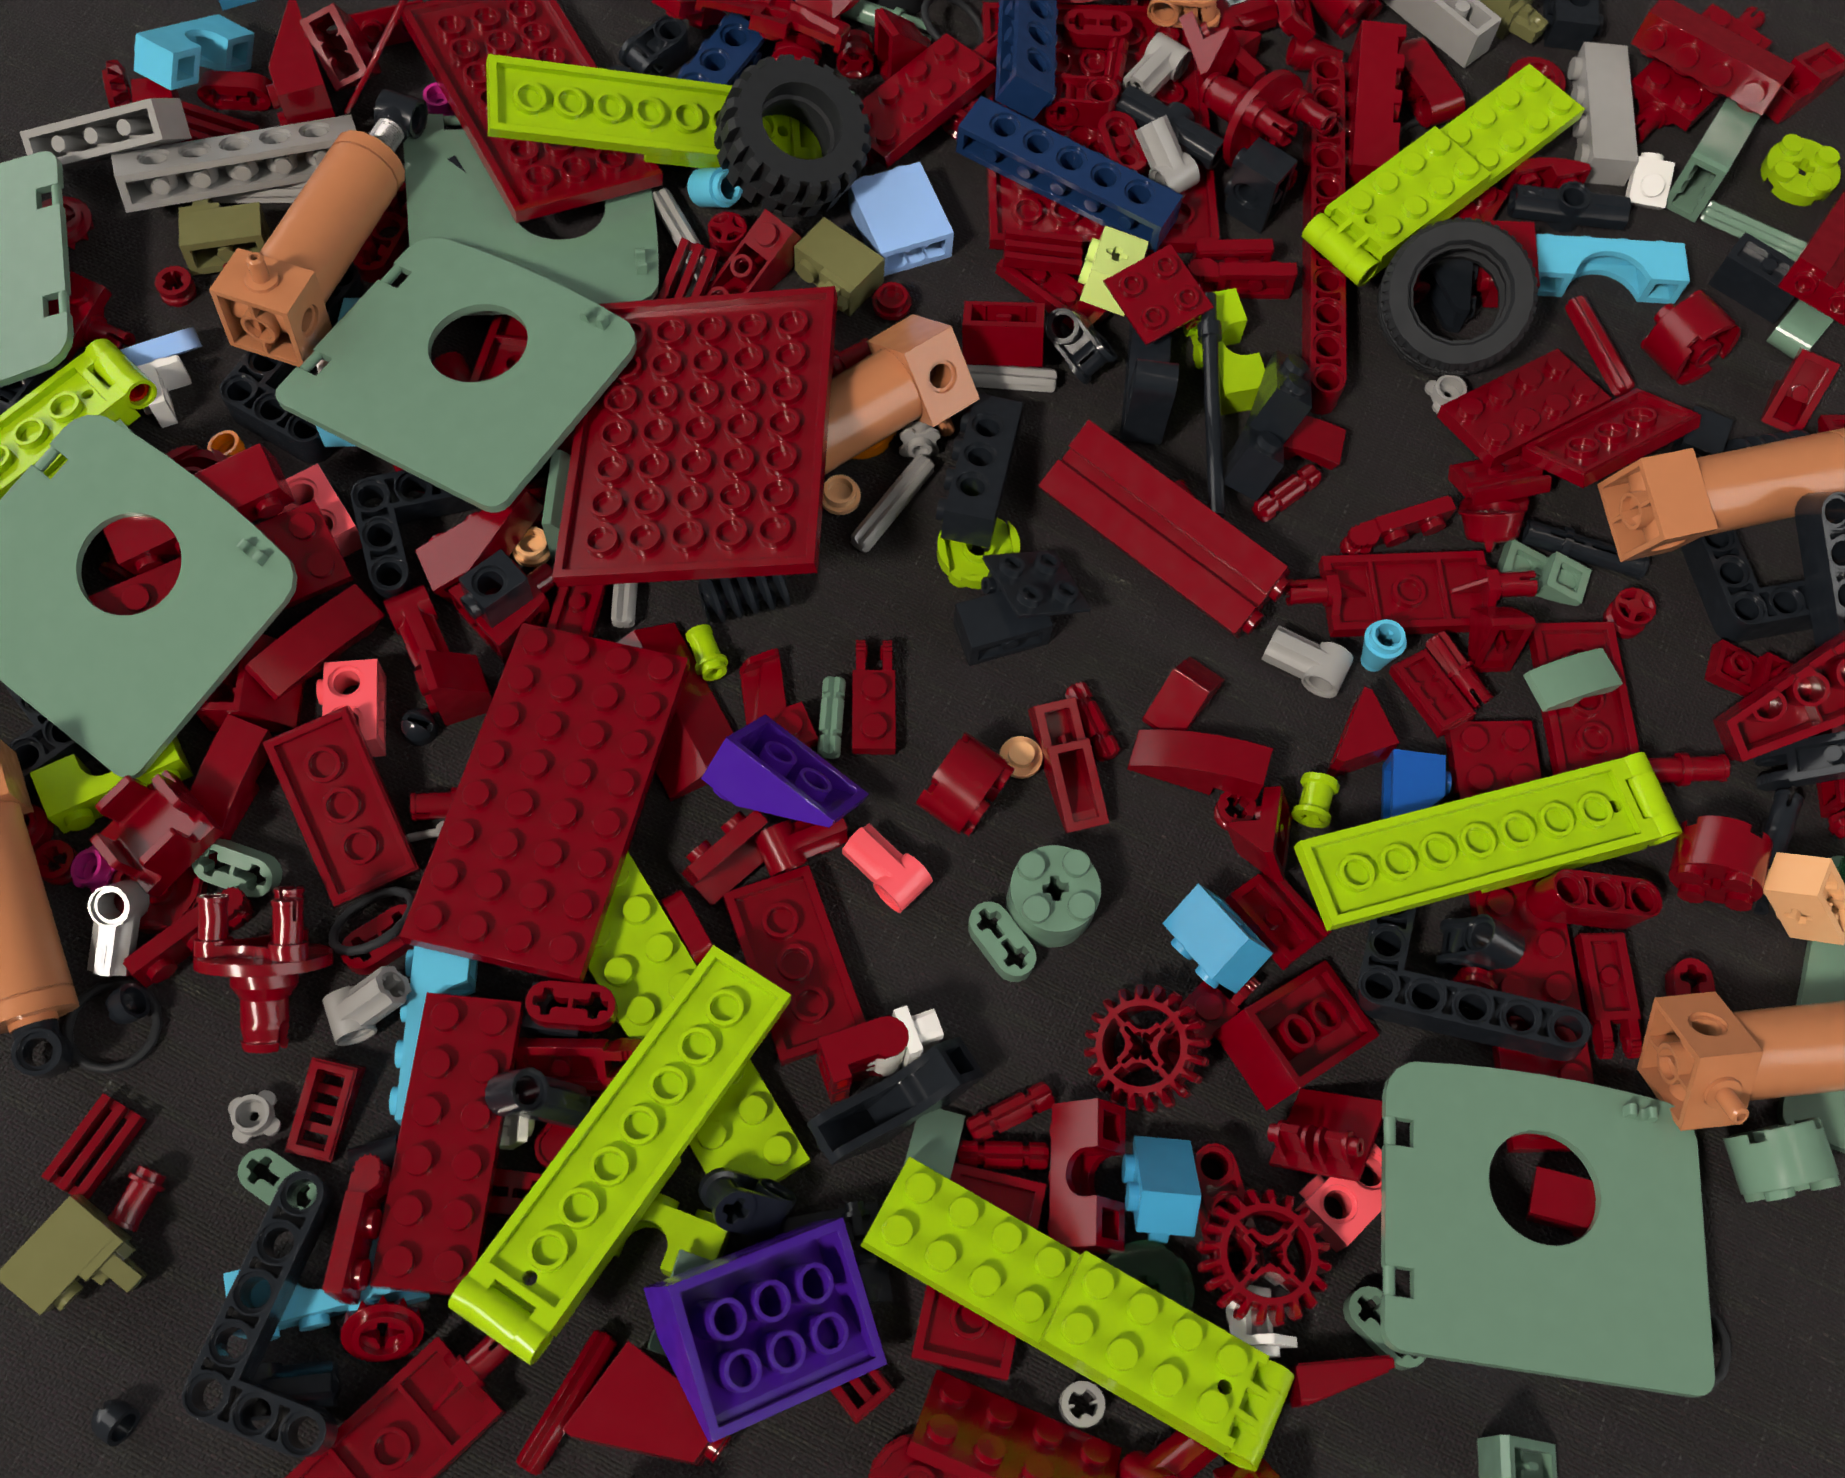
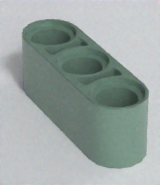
M1799 300L1766 342L1794 360L1800 347L1810 350L1834 319Z

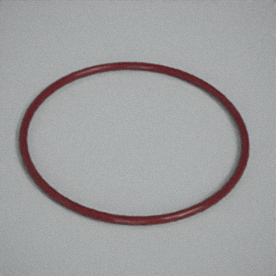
M399 0L373 51L370 63L344 110L345 114H350L408 0Z

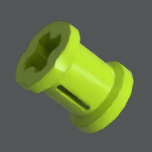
M1306 772L1300 780L1303 790L1299 804L1293 807L1292 818L1307 827L1326 828L1331 823V815L1329 814L1333 795L1339 792L1340 785L1337 779L1328 774Z

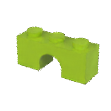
M1236 288L1216 291L1213 293L1216 294L1217 320L1222 323V340L1218 342L1221 415L1252 410L1265 367L1260 353L1240 355L1233 353L1226 347L1227 345L1240 343L1247 323V317ZM1182 326L1184 334L1187 337H1191L1194 346L1193 359L1197 369H1202L1203 372L1202 343L1198 341V328L1196 326L1191 330H1187L1185 326Z
M177 736L150 768L136 779L145 784H151V779L158 773L162 774L165 770L177 775L181 781L194 776ZM74 753L30 772L47 818L64 834L69 831H79L88 828L96 819L103 817L104 815L98 812L95 805L123 779L112 771L104 775H92L90 770Z
M659 1193L629 1236L633 1232L647 1227L658 1229L666 1235L668 1245L660 1266L662 1273L668 1277L671 1276L679 1249L711 1261L723 1257L731 1236L729 1231L718 1226L713 1218V1214L697 1209L695 1216L677 1209L679 1206L677 1200ZM626 1240L624 1241V1243L622 1244V1246L619 1248V1250L617 1251V1253L615 1254V1256H617V1257L620 1256L621 1251H622V1249H623V1247H624V1244H625Z

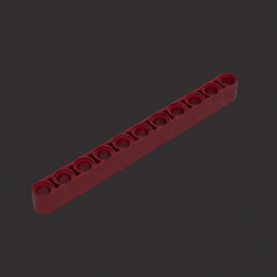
M1329 54L1320 55L1313 60L1304 88L1313 94V100L1327 109L1336 112L1337 121L1326 135H1321L1317 130L1303 122V230L1316 215L1324 213L1327 205L1346 192L1345 67L1339 58ZM1303 239L1302 359L1311 369L1312 408L1310 412L1324 415L1332 412L1336 407L1347 380L1346 276Z

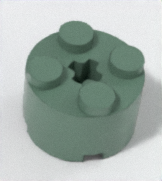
M1049 845L1034 849L1020 858L1013 871L1006 896V911L1025 936L1029 938V941L1037 946L1056 948L1071 944L1089 927L1100 902L1101 884L1098 873L1090 862L1088 855L1081 850L1059 845ZM1048 892L1054 893L1056 897H1060V900L1053 901L1052 895Z
M1820 1117L1797 1120L1792 1125L1789 1123L1763 1127L1723 1138L1740 1194L1744 1196L1746 1203L1764 1199L1767 1202L1796 1196L1795 1191L1806 1189L1816 1191L1841 1185L1838 1177L1839 1171Z

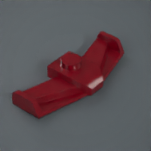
M696 0L695 11L703 12L706 8H712L750 16L748 29L759 32V35L765 39L785 40L792 29L834 46V52L840 54L844 49L850 31V24L796 3L793 0Z
M774 648L747 658L739 669L746 725L766 714L807 747L817 746L818 738L802 701L786 707L779 649Z

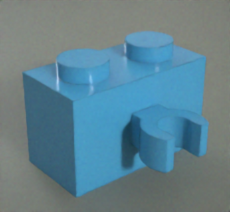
M1199 883L1162 923L1174 936L1170 942L1172 946L1188 960L1193 958L1199 964L1195 972L1214 989L1220 984L1237 994L1273 954L1222 898Z
M1134 1136L1132 1153L1123 1155L1122 1183H1127L1125 1208L1126 1211H1132L1134 1214L1136 1232L1148 1233V1242L1166 1244L1168 1243L1169 1235L1195 1237L1201 1191L1191 1140Z

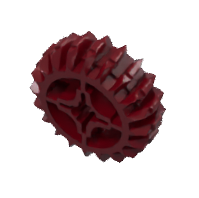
M1143 984L1136 985L1133 999L1131 993L1123 988L1118 991L1120 1005L1109 998L1103 1000L1104 1007L1109 1012L1106 1017L1096 1012L1092 1014L1093 1021L1101 1025L1098 1032L1094 1030H1086L1085 1037L1096 1041L1095 1047L1084 1049V1056L1097 1058L1098 1062L1088 1068V1073L1092 1076L1104 1074L1099 1080L1097 1088L1102 1092L1113 1088L1111 1101L1120 1104L1127 1098V1106L1130 1110L1138 1111L1142 1102H1144L1148 1112H1156L1159 1098L1165 1107L1173 1108L1175 1107L1173 1091L1182 1098L1187 1099L1191 1096V1093L1184 1084L1188 1079L1196 1084L1202 1082L1203 1078L1199 1074L1192 1072L1195 1064L1203 1067L1209 1065V1059L1197 1055V1049L1210 1047V1040L1195 1037V1034L1206 1028V1024L1201 1019L1188 1022L1194 1016L1196 1008L1190 1003L1179 1008L1182 1003V995L1177 992L1171 993L1166 998L1165 988L1156 985L1149 996L1147 987ZM1144 1011H1160L1169 1017L1163 1024L1156 1023L1148 1029H1143L1131 1019L1132 1016ZM1178 1030L1181 1049L1178 1062L1173 1069L1174 1065L1168 1057V1048L1176 1038L1174 1033ZM1118 1031H1120L1125 1039V1047L1121 1055L1116 1058L1119 1062L1116 1065L1114 1042ZM1138 1036L1152 1042L1149 1047L1153 1052L1152 1056L1157 1061L1141 1055L1144 1048L1140 1044L1142 1041ZM1148 1066L1153 1072L1159 1073L1163 1078L1162 1081L1150 1086H1135L1125 1079L1131 1071L1137 1073L1142 1068Z
M1249 1189L1244 1193V1203L1235 1194L1231 1195L1226 1199L1228 1210L1217 1206L1211 1212L1217 1224L1206 1222L1201 1228V1231L1213 1240L1200 1241L1197 1244V1251L1210 1255V1259L1197 1265L1198 1271L1203 1273L1212 1271L1215 1277L1204 1285L1206 1291L1210 1292L1220 1287L1224 1294L1218 1298L1216 1304L1222 1309L1234 1301L1236 1306L1233 1311V1317L1236 1320L1243 1319L1249 1309H1251L1252 1324L1257 1327L1264 1324L1267 1314L1274 1327L1284 1324L1285 1313L1293 1321L1300 1319L1303 1316L1300 1304L1308 1309L1314 1308L1318 1302L1312 1291L1321 1293L1328 1286L1324 1279L1316 1275V1273H1327L1332 1269L1331 1263L1319 1259L1318 1256L1329 1251L1331 1244L1324 1241L1316 1243L1314 1238L1315 1235L1323 1230V1225L1315 1223L1308 1227L1304 1220L1310 1215V1208L1305 1206L1294 1213L1292 1211L1294 1197L1290 1195L1285 1196L1277 1205L1276 1193L1272 1189L1264 1192L1261 1201L1254 1189ZM1260 1218L1272 1221L1279 1225L1280 1228L1272 1235L1266 1236L1257 1232L1253 1227L1248 1230L1240 1221ZM1230 1236L1235 1240L1233 1246L1238 1250L1242 1259L1241 1267L1235 1276L1230 1268L1227 1255ZM1292 1240L1296 1245L1300 1260L1298 1277L1294 1275L1296 1269L1290 1264L1286 1254L1287 1247ZM1277 1242L1270 1251L1272 1258L1267 1260L1273 1262V1264L1269 1263L1251 1272L1252 1268L1258 1263L1255 1257L1260 1254L1255 1252V1250L1260 1251ZM1258 1278H1263L1274 1286L1280 1284L1288 1293L1282 1297L1270 1298L1257 1295L1246 1288Z

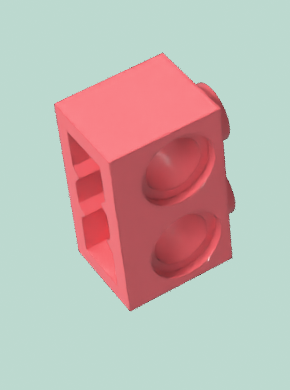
M318 463L286 479L295 502L285 506L278 515L301 506L306 501L315 500L343 558L362 548L356 525Z
M378 659L324 662L323 679H318L316 684L317 699L319 704L323 705L322 716L344 706L351 707L372 757L386 756L387 677ZM359 685L355 692L347 695L343 694L344 690L348 687Z
M1375 1143L1365 1165L1373 1174V1186L1364 1185L1360 1181L1329 1176L1324 1179L1321 1175L1317 1174L1299 1192L1305 1200L1295 1211L1298 1212L1305 1206L1310 1208L1311 1213L1305 1221L1310 1226L1315 1223L1323 1225V1230L1318 1235L1325 1242L1331 1244L1330 1247L1336 1253L1347 1247L1381 1212L1382 1150ZM1326 1196L1335 1198L1341 1204L1343 1210L1341 1219H1335L1325 1211L1324 1198Z

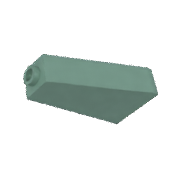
M1727 97L1668 193L1665 208L1695 223L1726 176L1760 115L1756 112H1747L1741 109L1736 101Z

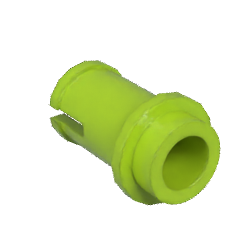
M700 624L692 627L685 636L697 662L695 672L697 675H702L705 681L720 679L727 672L728 659L724 654L720 653L713 637L711 626Z

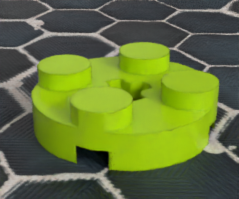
M1787 134L1770 149L1761 165V176L1764 182L1768 177L1769 182L1774 186L1771 192L1780 200L1792 205L1809 206L1815 200L1822 199L1824 201L1838 185L1841 176L1838 165L1840 154L1831 146H1822L1815 141L1801 138L1796 134ZM1799 169L1803 170L1806 174H1799Z
M997 518L989 548L990 551L984 552V555L1020 553L1019 535L1009 521L1006 524L1002 519ZM940 531L937 541V559L943 572L948 575L949 582L958 588L982 589L981 581L983 577H987L989 574V569L982 559L983 555L971 553L969 551L972 549L971 544L942 539Z

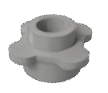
M1443 375L1437 381H1428L1425 386V392L1431 396L1433 401L1432 410L1438 414L1441 405L1466 394L1467 386L1465 382L1458 376Z
M920 421L910 423L900 433V440L903 441V445L899 447V454L903 457L913 458L919 454H923L926 457L935 456L939 452L936 441L940 439V432Z
M262 1090L258 1095L249 1094L237 1097L230 1102L228 1112L231 1122L235 1127L232 1132V1137L235 1141L246 1144L253 1137L263 1134L271 1137L279 1132L281 1121L275 1116L274 1105L277 1102V1097L269 1090ZM253 1113L259 1114L256 1121H251L250 1119Z

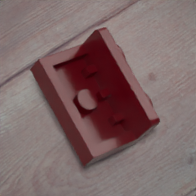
M740 810L720 827L726 835L712 846L706 839L686 856L691 864L681 874L708 905H714L723 897V893L734 888L764 862L753 837L754 834L762 831L761 828L768 823L759 811L754 810L746 817Z

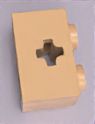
M1776 852L1771 868L1768 869L1763 893L1768 898L1777 918L1781 921L1789 937L1844 945L1845 883L1833 860L1825 857Z

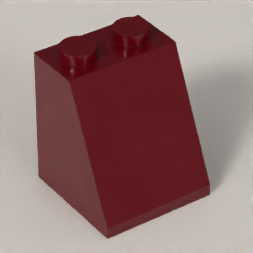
M629 1341L562 1429L569 1436L582 1442L701 1466L706 1458L714 1463L732 1438V1436L728 1435L715 1442H708L678 1379Z

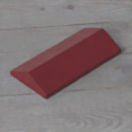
M673 622L633 630L617 643L689 658L690 669L655 769V773L671 802L707 785L701 779L725 738L734 732L707 682L702 678V675H697L695 672L696 662L676 624Z

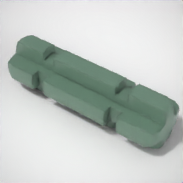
M827 676L823 679L819 721L820 736H818L817 754L824 759H837L841 753L846 681L842 677Z

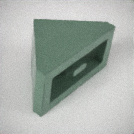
M1512 1435L1477 1438L1479 1478H1557L1555 1444Z

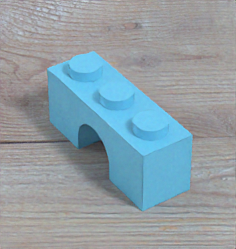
M219 14L136 33L134 45V71L169 90H175L197 84L200 66L216 71L241 72L249 70L252 63L254 32Z

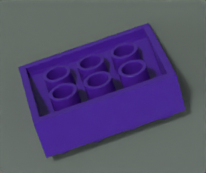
M843 1218L811 1222L644 1287L657 1337L708 1442H715L887 1364Z

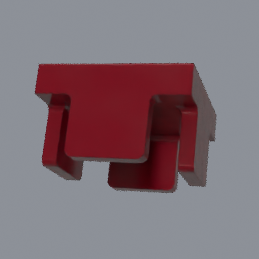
M165 770L162 774L158 773L151 779V784H145L130 775L125 776L95 805L100 814L113 821L100 834L96 833L90 839L91 843L113 869L133 877L147 894L156 898L225 833L178 776L168 770Z

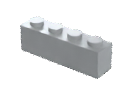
M1382 0L1463 68H1466L1489 50L1502 18L1479 0Z
M1584 42L1577 57H1572L1568 67V79L1572 80L1573 84L1571 98L1585 108L1581 118L1572 127V135L1577 137V149L1574 160L1589 163L1592 169L1585 183L1625 186L1638 163L1628 46Z
M149 98L20 132L27 155L41 151L52 152L61 161L63 170L111 159V154L168 145L192 139L180 98Z

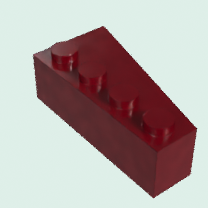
M1362 20L1348 62H1343L1345 67L1346 189L1352 188L1399 153L1401 123H1397L1402 104L1403 90H1399L1398 87L1401 72L1404 70L1405 54H1398L1406 38L1407 25Z
M1845 630L1713 719L1728 759L1744 762L1845 724Z

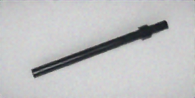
M1206 292L1205 295L1214 308L1201 315V321L1198 323L1197 328L1198 341L1202 343L1208 508L1224 518L1225 495L1218 342L1222 340V323L1217 320L1216 294Z

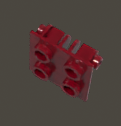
M1171 244L1103 281L1146 346L1181 326H1185L1187 330L1193 329L1200 322L1198 317L1214 308Z
M1300 1088L1288 1119L1279 1120L1277 1124L1271 1123L1269 1125L1267 1137L1269 1142H1274L1276 1146L1269 1165L1359 1182L1383 1121L1382 1101Z

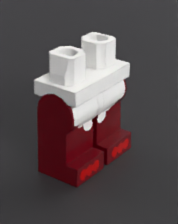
M906 1005L894 1009L892 1016L879 1017L819 1037L816 1062L831 1104L849 1098L851 1083L873 1075L881 1078L890 1077L898 1072L901 1067L903 1069L916 1060L934 1044L939 1043V1040L943 1039L944 1033L935 1010L931 1009L911 1016Z

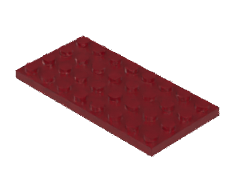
M430 0L405 6L401 14L404 25L516 223L662 185V171L657 163L644 162V154L488 136L486 60L488 54L597 68L556 0Z
M523 623L399 935L402 942L567 982L583 983L690 669L689 658Z

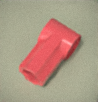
M870 824L860 827L842 848V854L874 883L873 887L879 897L897 913H901L933 882L930 873L915 857L907 853L902 855Z

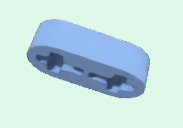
M190 327L124 348L121 351L136 366H140L158 358H167L187 353L202 347L195 328Z

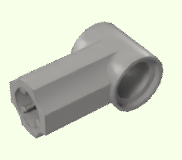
M1158 32L1148 44L1143 58L1123 78L1122 88L1125 90L1129 85L1135 86L1154 97L1170 79L1177 81L1184 74L1191 61L1192 51L1164 33Z
M1167 115L1134 131L1151 168L1148 174L1149 179L1168 186L1179 194L1199 183L1200 173L1198 166L1191 155L1183 153Z
M1278 625L1261 660L1302 679L1303 686L1314 695L1323 698H1334L1354 658L1346 648L1333 642L1317 644Z
M123 880L96 889L90 896L88 912L94 921L87 970L92 971L93 974L102 976L131 975L123 962L126 957L136 951L140 918L147 912L150 905L149 894L144 891L137 881ZM115 894L121 896L124 901L125 909L123 913L118 911L114 904Z
M381 966L358 984L343 987L327 994L322 1002L335 1044L337 1046L353 1045L374 1036L377 1033L376 1023L406 1003V996L411 992L408 978L399 973L395 966Z

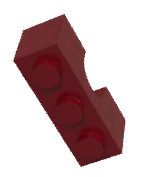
M1100 1098L1052 1104V1122L1050 1124L1051 1166L1048 1176L1050 1208L1047 1230L1050 1238L1080 1255L1084 1251H1088L1091 1254L1122 1253L1125 1251V1203L1098 1196L1094 1188V1176L1103 1160L1111 1156L1125 1155L1126 1107Z

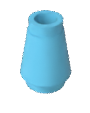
M1389 619L1376 621L1369 625L1365 631L1360 658L1361 664L1365 669L1372 672L1380 671L1404 652L1407 639L1402 626Z

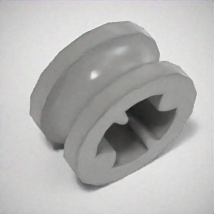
M1077 1381L1070 1384L1061 1393L1059 1398V1412L1062 1419L1076 1429H1086L1095 1425L1102 1418L1105 1411V1398L1102 1391L1089 1381ZM1084 1392H1087L1093 1398L1089 1405H1095V1410L1092 1416L1084 1413L1077 1418L1070 1411L1075 1405L1069 1404V1398L1071 1394L1079 1397Z

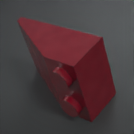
M288 0L268 66L273 84L266 85L274 109L281 107L283 111L276 112L281 126L336 117L311 42L300 23L302 16L296 0Z
M1327 960L1246 1007L1213 1032L1266 1111L1380 1036Z

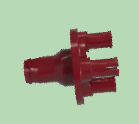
M1279 69L1267 74L1251 89L1232 78L1223 76L1221 72H1214L1206 78L1199 91V100L1207 108L1213 110L1217 116L1228 122L1223 141V157L1226 164L1231 168L1238 152L1243 147L1249 149L1258 137L1280 148L1281 146H1287L1292 141L1288 138L1289 134L1295 137L1298 129L1296 121H1303L1321 135L1329 133L1337 121V113L1313 100V94L1303 89L1301 79L1287 69ZM1294 170L1288 190L1294 185L1297 179L1296 170Z
M295 886L273 888L274 899L271 900L273 928L270 929V934L243 939H234L232 936H228L229 895L205 894L197 896L198 937L193 939V969L198 973L230 977V987L240 999V1028L243 1040H240L244 1052L272 1053L278 1052L279 1046L287 1048L289 1036H287L289 1029V996L299 983V973L319 970L333 963V949L331 947L309 943L308 928L304 927V887L297 886L296 889Z

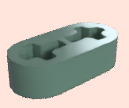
M218 838L192 864L194 873L201 880L225 889L227 887L232 888L233 886L235 888L239 887L245 893V896L254 898L264 896L273 891V888L278 887L283 873L280 863L270 854ZM217 852V860L228 865L215 869V861L210 859L209 855ZM257 866L260 867V875L266 877V880L259 884L256 883L257 876L247 872Z
M995 902L978 904L972 910L968 921V932L972 940L1004 980L1020 982L1027 979L1032 974L1036 963V951L1006 909ZM984 915L988 920L994 917L998 919L996 932L1000 936L999 939L989 928L983 931L979 929L981 916ZM1004 945H1007L1014 955H1018L1021 952L1025 955L1022 963L1023 968L1020 969L1016 964L1010 967L1005 964L1008 952L1003 947Z
M256 1149L249 1152L241 1160L238 1166V1178L245 1189L270 1206L285 1177L301 1170L274 1151ZM272 1160L269 1170L278 1176L279 1180L274 1186L261 1178L254 1184L258 1177L253 1171L258 1163L266 1166ZM314 1183L307 1184L299 1190V1192L303 1193L310 1187L306 1196L311 1202L306 1208L311 1206L316 1200L317 1188Z
M1366 1286L1350 1293L1343 1305L1345 1320L1379 1356L1390 1355V1357H1393L1395 1369L1399 1370L1417 1367L1425 1361L1426 1357L1414 1355L1399 1357L1382 1339L1381 1325L1373 1318L1363 1321L1358 1314L1361 1312L1362 1307L1357 1302L1358 1299L1362 1302L1371 1299L1376 1304L1373 1313L1381 1321V1296H1383V1291L1376 1287Z

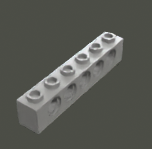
M349 114L111 154L114 177L125 211L128 213L307 182L340 133L348 130H357L353 118Z

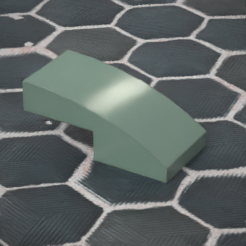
M1515 539L1504 545L1496 568L1499 572L1534 570L1536 577L1530 578V580H1537L1538 582L1535 596L1573 606H1578L1582 603L1592 571L1558 551L1546 557Z
M1603 648L1581 652L1550 662L1523 675L1543 712L1571 707L1585 697L1613 692L1623 684Z

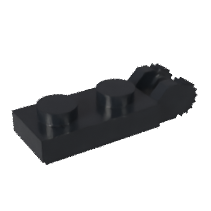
M1845 731L1808 737L1755 757L1754 763L1757 766L1768 767L1788 764V770L1757 776V789L1775 791L1788 789L1791 786L1799 787L1845 779Z

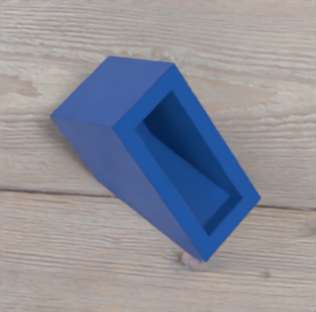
M1393 749L1382 765L1381 820L1437 806L1444 797H1448L1452 776L1451 772L1446 771V755Z

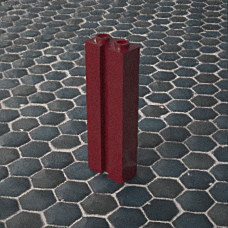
M1845 189L1778 285L1779 288L1844 326Z
M1088 420L1069 444L1070 449L1061 461L1058 459L1038 486L1041 490L1237 639L1243 632L1250 635L1264 617L1260 610L1270 598L1273 601H1277L1289 586L1291 581L1286 578L1290 574L1288 566L1091 420Z

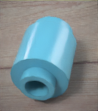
M721 167L698 168L694 170L689 177L687 185L688 194L692 202L704 208L730 207L740 199L743 190L739 186L734 188L726 178L729 170L727 168L722 169Z

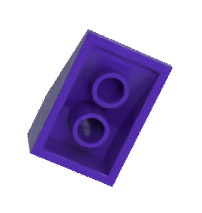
M766 714L727 736L701 778L713 788L714 793L718 797L733 803L735 806L828 828L864 802L869 793Z

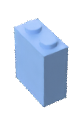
M921 162L906 166L900 165L892 170L870 176L865 175L853 182L848 190V208L865 245L885 258L884 276L952 257L954 231Z

